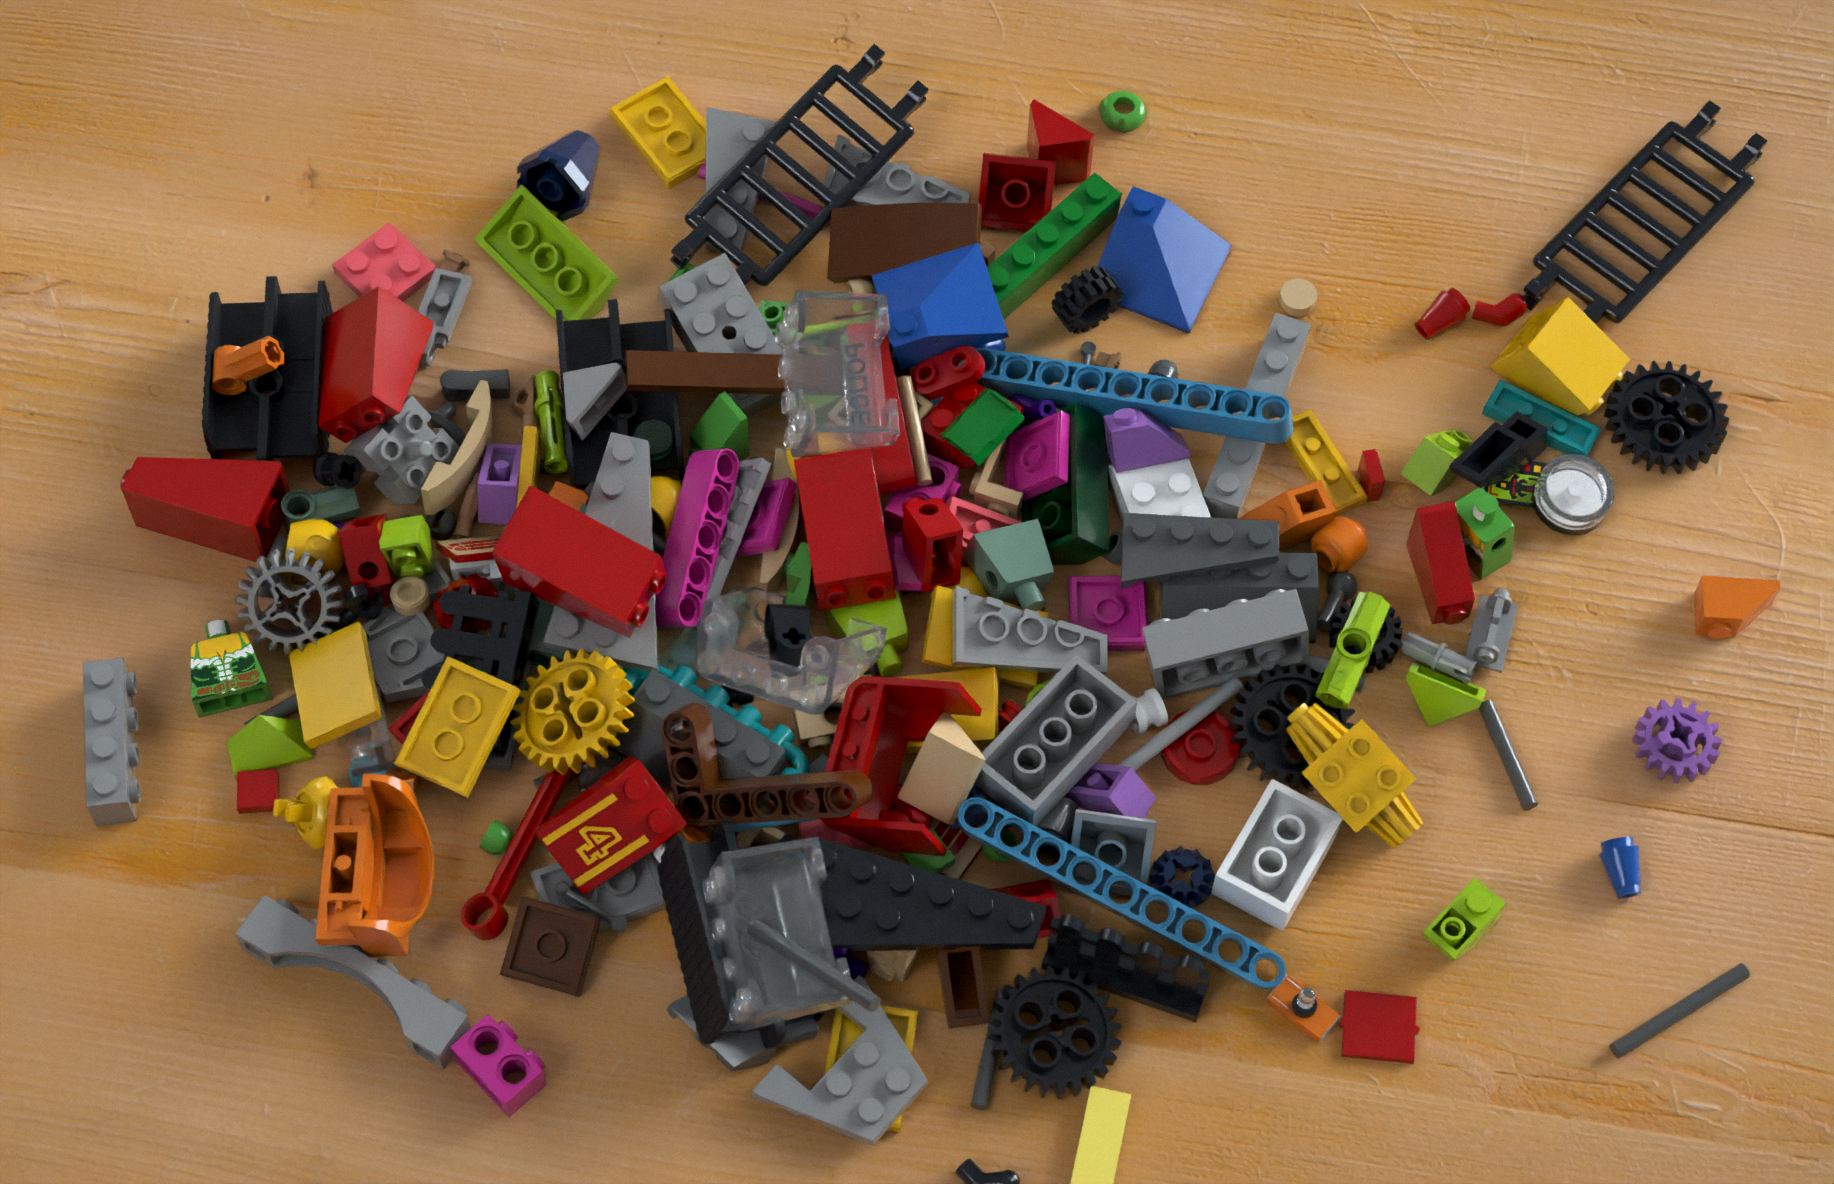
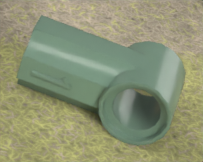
M334 486L313 493L301 489L292 490L281 501L284 526L288 534L290 525L294 522L307 519H323L334 523L335 521L361 515L354 487L344 489ZM297 513H306L300 516H295V514Z

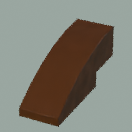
M935 947L948 1029L987 1024L989 1015L979 947H955V950H939V947Z

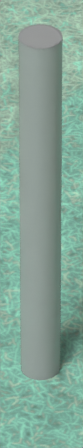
M1233 676L1118 765L1131 767L1135 772L1237 694L1240 689H1243V684L1236 676Z

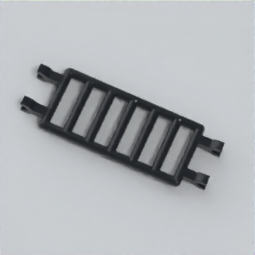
M873 44L861 60L849 72L838 64L831 66L687 212L685 222L694 230L671 250L673 256L670 258V261L682 270L694 254L708 241L722 254L726 253L729 260L738 267L736 272L744 285L752 279L758 285L766 287L831 221V209L843 208L914 135V128L906 119L926 102V97L924 96L928 93L929 89L917 80L893 108L889 107L862 83L883 65L881 59L885 56V52L876 44ZM836 82L841 84L896 131L884 145L824 96ZM812 106L817 108L873 156L860 170L800 120ZM789 130L849 180L836 195L776 145ZM765 154L825 204L813 219L809 218L752 169ZM740 179L801 229L788 244L728 194ZM716 204L777 254L764 269L703 219Z
M1710 100L1685 128L1674 121L1668 122L1533 258L1534 265L1542 272L1524 287L1523 291L1526 294L1523 297L1525 298L1527 308L1532 311L1543 296L1556 283H1559L1589 305L1583 312L1595 324L1603 317L1613 323L1622 322L1754 185V177L1745 170L1762 156L1760 150L1766 145L1768 140L1755 133L1732 160L1726 158L1699 139L1704 132H1708L1715 125L1716 120L1713 118L1721 109ZM1674 138L1736 183L1725 194L1662 150V148ZM1650 160H1653L1715 205L1703 216L1640 170ZM1630 181L1692 225L1693 228L1681 238L1618 192ZM1608 203L1667 245L1671 250L1659 261L1599 218L1597 214ZM1587 226L1647 269L1649 273L1639 283H1636L1574 237ZM1564 248L1627 295L1617 306H1614L1552 261V259Z

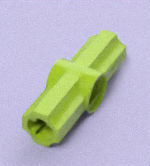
M1370 591L1358 593L1346 624L1338 635L1336 647L1315 694V697L1319 698L1327 706L1335 709H1347L1363 670L1368 665L1371 651L1390 609V603L1385 601L1381 595ZM1356 646L1362 653L1350 654L1344 648Z

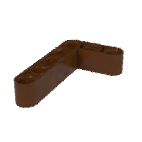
M699 703L686 704L669 714L662 723V735L675 808L687 822V825H717L721 821H730L732 824L845 817L864 805L872 795V785L868 777L860 771L854 770L722 779L712 720L704 706ZM683 719L689 723L691 732L684 727ZM689 758L695 761L698 771L691 766ZM843 787L852 793L853 800L845 796ZM806 789L814 795L815 803L807 797ZM769 792L775 795L778 805L772 802ZM732 794L740 800L741 807L734 802ZM696 797L701 799L705 809L698 805Z

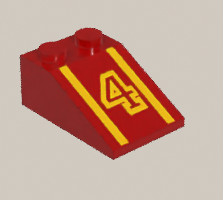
M628 756L534 830V833L580 893L585 895L658 848L683 828L687 822L640 760Z

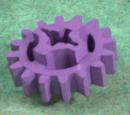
M1676 698L1671 707H1669L1664 699L1660 700L1657 708L1649 706L1643 717H1640L1635 729L1638 731H1636L1632 743L1640 746L1635 755L1637 758L1646 757L1648 759L1644 767L1646 771L1654 767L1659 769L1658 779L1660 780L1668 773L1672 774L1674 783L1678 784L1682 775H1685L1690 782H1693L1698 772L1704 776L1708 773L1711 764H1715L1720 754L1717 750L1722 743V738L1714 736L1719 725L1718 723L1708 724L1706 722L1710 715L1708 711L1702 712L1700 715L1695 712L1697 706L1695 702H1692L1688 708L1682 707L1680 698ZM1659 724L1660 728L1658 730V733L1656 737L1652 738V730L1656 725ZM1699 744H1702V752L1696 757V748Z

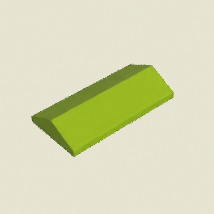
M522 184L474 238L555 320L557 318V310H562L563 321L591 319L603 310L619 279Z

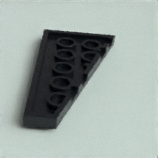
M811 835L791 889L800 887L801 891L794 893V904L784 905L775 931L793 943L812 938V943L800 945V947H811L814 951H824V948H850L851 951L917 950V947H939V950H955V947H982L983 950L1034 949L1046 915V906ZM788 894L786 901H791V894ZM794 905H800L806 911V918L802 923L791 924L786 919V911ZM799 909L792 910L789 914L791 920H799L803 916L802 911ZM809 923L812 937L808 938L806 928L789 932L788 928Z

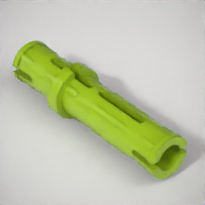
M544 370L535 376L538 399L535 402V411L540 417L541 437L545 459L544 468L549 473L559 474L568 469L562 414H564L563 401L559 391V375L554 371Z

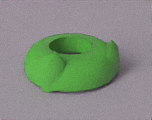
M1128 91L1113 92L1107 95L1099 105L1100 116L1105 125L1123 133L1137 129L1144 122L1146 116L1143 101L1140 97ZM1124 102L1131 105L1133 111L1128 114H1121L1114 109V105Z

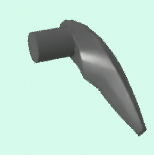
M445 402L438 411L429 410L428 413L432 416L430 420L434 428H443L460 447L466 435L451 420L457 411L456 406L451 402Z

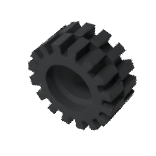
M1095 266L1090 271L1087 269L1081 271L1079 277L1077 275L1071 277L1072 281L1069 284L1064 283L1061 286L1063 290L1056 292L1054 295L1056 299L1052 300L1051 304L1053 311L1070 333L1078 334L1080 331L1083 333L1087 332L1090 326L1093 328L1099 326L1098 322L1102 319L1105 322L1109 318L1108 314L1114 313L1117 310L1116 305L1121 304V297L1124 294L1107 269L1102 266L1098 269Z
M1356 598L1352 599L1350 606L1346 602L1341 606L1340 612H1336L1329 634L1330 648L1334 647L1335 649L1338 635L1346 624ZM1391 606L1379 633L1380 641L1374 645L1371 651L1369 662L1366 666V673H1373L1375 666H1377L1379 671L1384 669L1386 663L1390 664L1394 660L1395 654H1397L1403 628H1400V617L1393 618L1395 610ZM1356 646L1344 648L1350 654L1362 653Z

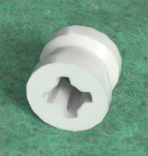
M1155 688L1144 691L1141 697L1136 698L1132 696L1137 700L1135 721L1130 727L1136 735L1146 732L1149 726L1155 725L1160 727L1168 723L1166 707Z

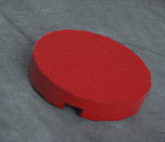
M1187 711L1177 714L1170 722L1167 723L1166 727L1173 723L1175 720H1177ZM1213 711L1163 749L1161 757L1167 769L1179 780L1192 785L1213 784L1223 780L1234 769L1238 759L1239 744H1231L1230 740L1237 733L1236 730L1228 728L1230 721L1222 714Z

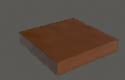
M522 896L500 975L580 997L602 917Z

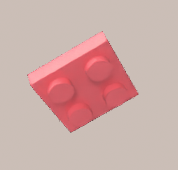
M389 222L332 264L334 273L359 297L380 286L402 302L430 282L436 268L431 261Z

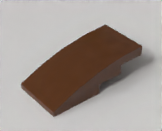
M937 202L877 204L831 209L827 279L833 283H841L860 278L867 279L874 284L872 275L979 242L980 245L982 206L977 203Z

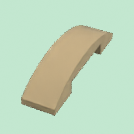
M480 380L466 405L469 432L451 465L436 461L421 488L424 513L432 516L456 500L468 488L475 473H479L481 470L487 443H492L494 427L488 381Z
M776 448L772 481L790 478L797 484L790 469L785 450L783 448ZM798 485L781 534L779 549L763 553L760 575V597L763 601H769L777 592L786 578V575H783L786 560L790 553L795 554L797 550L800 530Z

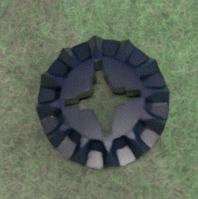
M1182 846L1171 851L1165 850L1154 861L1150 875L1152 888L1190 908L1196 907L1207 900L1212 892L1215 879L1210 859L1206 860L1200 855L1198 849L1192 851L1184 849ZM1175 866L1183 872L1194 870L1189 880L1191 886L1183 880L1172 882L1176 877Z

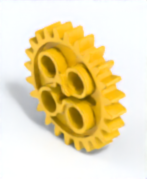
M580 648L576 657L569 650L565 651L562 662L552 656L549 669H545L541 665L537 666L540 676L537 679L532 677L526 678L527 683L531 687L528 691H520L519 696L524 701L521 704L514 705L512 708L520 715L511 721V725L518 730L513 735V739L521 744L518 748L519 751L526 755L527 759L537 767L541 766L549 773L555 769L560 774L565 775L569 767L576 773H580L582 762H586L593 768L595 767L596 755L600 754L607 759L609 756L606 747L609 744L617 747L620 745L615 737L617 732L627 733L629 730L622 724V721L634 716L626 708V706L635 702V698L628 693L633 686L625 679L626 672L610 657H603L596 650L590 655L583 648Z

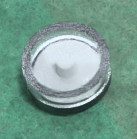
M1577 454L1562 455L1551 460L1542 470L1532 491L1533 507L1540 520L1552 530L1566 535L1586 534L1597 528L1609 511L1614 500V484L1605 468L1595 460Z

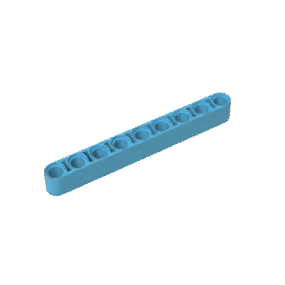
M976 349L984 358L985 371H987L976 383L996 391L1006 399L1011 395L1021 394L1038 401L1051 400L1057 409H1062L1076 402L1101 416L1114 414L1115 411L1123 408H1141L1169 427L1271 444L1285 442L1293 433L1290 404L1286 398L1277 394L994 349ZM1055 382H1060V383H1058V384H1056V385H1050V384L1055 383ZM1090 388H1096V389H1094V390H1092V391H1086L1087 389H1090ZM1126 394H1132L1131 396H1128V397H1122L1123 395H1126ZM1162 400H1169V401H1167V402H1165V403H1158L1159 401H1162ZM1198 406H1206L1201 409H1195ZM1240 411L1243 412L1242 414H1239V415H1232V414L1235 413V412H1240ZM1274 417H1279V418H1281V419L1276 420V421H1270V419H1272V418H1274Z
M979 797L970 798L960 806L958 812L959 827L968 837L1262 991L1271 990L1284 979L1286 973L1285 963L1282 957L1270 949ZM972 808H980L986 812L988 820L984 826L973 828L964 820L965 814ZM1008 827H1016L1022 831L1024 839L1016 847L1006 846L1000 838L1002 831ZM1043 846H1052L1058 850L1060 859L1052 866L1042 865L1037 859V851ZM1085 864L1093 868L1096 875L1093 883L1081 885L1074 880L1072 872L1077 866ZM1120 883L1129 887L1132 894L1131 900L1121 905L1114 903L1109 896V889L1113 885ZM1157 902L1165 906L1168 912L1165 922L1155 924L1147 919L1145 909L1151 903ZM1187 922L1200 924L1204 930L1203 940L1198 943L1188 942L1182 935V926ZM1224 941L1236 943L1240 949L1239 959L1235 962L1224 961L1218 952L1219 944ZM1268 960L1275 965L1277 974L1273 981L1265 982L1257 977L1255 966L1258 961Z

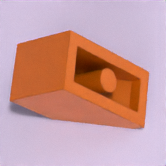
M1702 575L1694 592L1695 633L1708 635L1714 639L1735 637L1771 606L1780 589V581Z

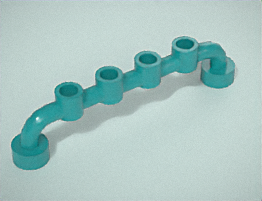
M658 665L659 673L786 749V759L793 764L794 768H784L779 775L809 773V761L805 753L792 744L795 741V735L787 726L778 724L770 731L759 724L762 721V715L752 705L745 704L737 711L727 705L730 698L722 687L711 685L705 692L694 685L697 682V677L689 667L680 665L673 672L668 668ZM622 668L627 674L625 679L633 686L628 693L633 696L650 672L635 668L632 670Z

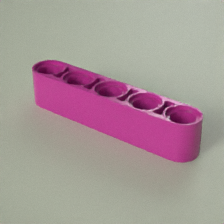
M731 449L696 451L689 458L663 555L667 579L662 591L656 594L655 612L657 627H693L699 623L702 617L739 474V460Z

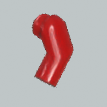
M1518 293L1510 294L1496 305L1477 301L1472 319L1504 327L1521 317L1526 311L1527 304L1525 298Z

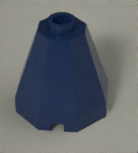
M579 130L564 135L523 158L517 166V174L521 173L520 178L517 180V189L521 184L525 186L547 209L557 212L556 217L560 221H565L582 214L590 202L599 161L600 146L591 135Z

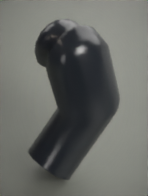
M971 1158L964 1161L955 1172L965 1184H1020L1019 1176L1014 1171L1004 1170L984 1173Z

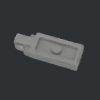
M435 268L418 309L420 314L433 322V329L420 360V365L430 367L437 348L444 349L447 342L449 343L473 284L471 276Z

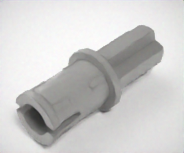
M1407 632L1400 644L1401 653L1431 666L1430 670L1433 672L1439 670L1463 681L1465 684H1469L1476 670L1474 668L1478 665V661L1448 649L1446 643H1442L1440 646L1412 632Z

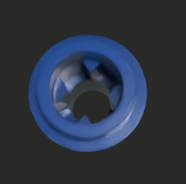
M1619 837L1601 843L1602 852L1599 856L1616 891L1617 898L1623 899L1641 894L1639 846L1634 845L1633 838Z

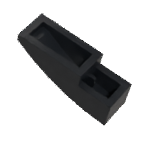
M1515 412L1503 425L1496 422L1492 424L1449 465V471L1480 488L1504 481L1531 463L1546 449L1548 428L1519 412Z

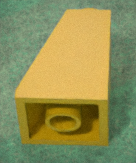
M1566 297L1530 316L1490 367L1496 373L1528 393L1575 416H1579L1583 413L1590 415L1602 405L1604 399L1601 396L1606 390L1613 388L1617 380L1620 381L1623 378L1624 374L1621 371L1630 359L1569 297Z

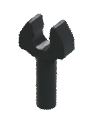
M366 583L354 585L344 592L347 607L339 613L341 617L339 622L328 623L333 632L349 626L358 617L375 620L383 609L382 593L378 591L369 600L364 601L369 596Z

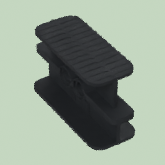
M267 276L265 302L221 303L218 292H211L208 306L209 321L207 323V353L205 355L206 365L204 370L205 386L203 387L204 397L202 402V428L207 451L211 459H220L221 452L257 451L256 457L259 461H273L274 458L318 457L320 454L328 452L330 434L318 427L325 317L333 313L330 294L325 281L318 282L317 292L281 294L277 276ZM266 336H271L278 341L281 350L284 352V365L247 381V388L241 394L223 395L213 390V353L216 348L224 345L243 347ZM267 390H273V391L270 392V393H266V394L263 393V392H265V391H267Z
M608 299L609 317L563 321L562 310H557L556 322L565 447L570 486L574 488L588 486L593 480H596L611 432L648 440L651 472L679 469L680 480L684 479L685 469L678 392L625 391L583 441L576 437L567 422L565 408L564 372L617 363L625 373L626 350L674 351L670 310L664 309L665 320L629 324H620L617 299ZM619 413H628V414H629V415H627V416H625V417H617V416H615V415H617V414H619Z
M721 821L713 829L710 841L687 843L683 835H675L661 856V863L658 866L660 888H662L663 900H665L666 912H668L672 936H674L675 947L678 951L677 955L681 963L680 967L684 975L683 979L687 987L686 991L690 999L696 1031L700 1037L699 1040L705 1045L712 1044L719 1035L759 1030L764 1047L766 1049L777 1048L786 1035L785 1017L813 1014L815 1021L818 1022L835 1000L836 990L820 979L817 980V977L812 974V980L808 981L806 971L802 972L804 983H801L798 969L801 967L777 952H770V948L748 934V927L754 920H759L774 931L784 908L780 892L791 889L802 860L798 839L793 834H785L777 845L738 848L732 823L730 821ZM737 911L744 913L748 919L742 917ZM747 948L754 950L758 956L751 954ZM824 948V951H815L818 959L832 967L828 948Z

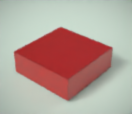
M1376 449L1362 451L1358 466L1360 481L1363 490L1368 496L1366 502L1378 501L1385 484L1382 466Z
M278 769L237 772V810L239 814L273 812L274 800L279 799L280 775Z

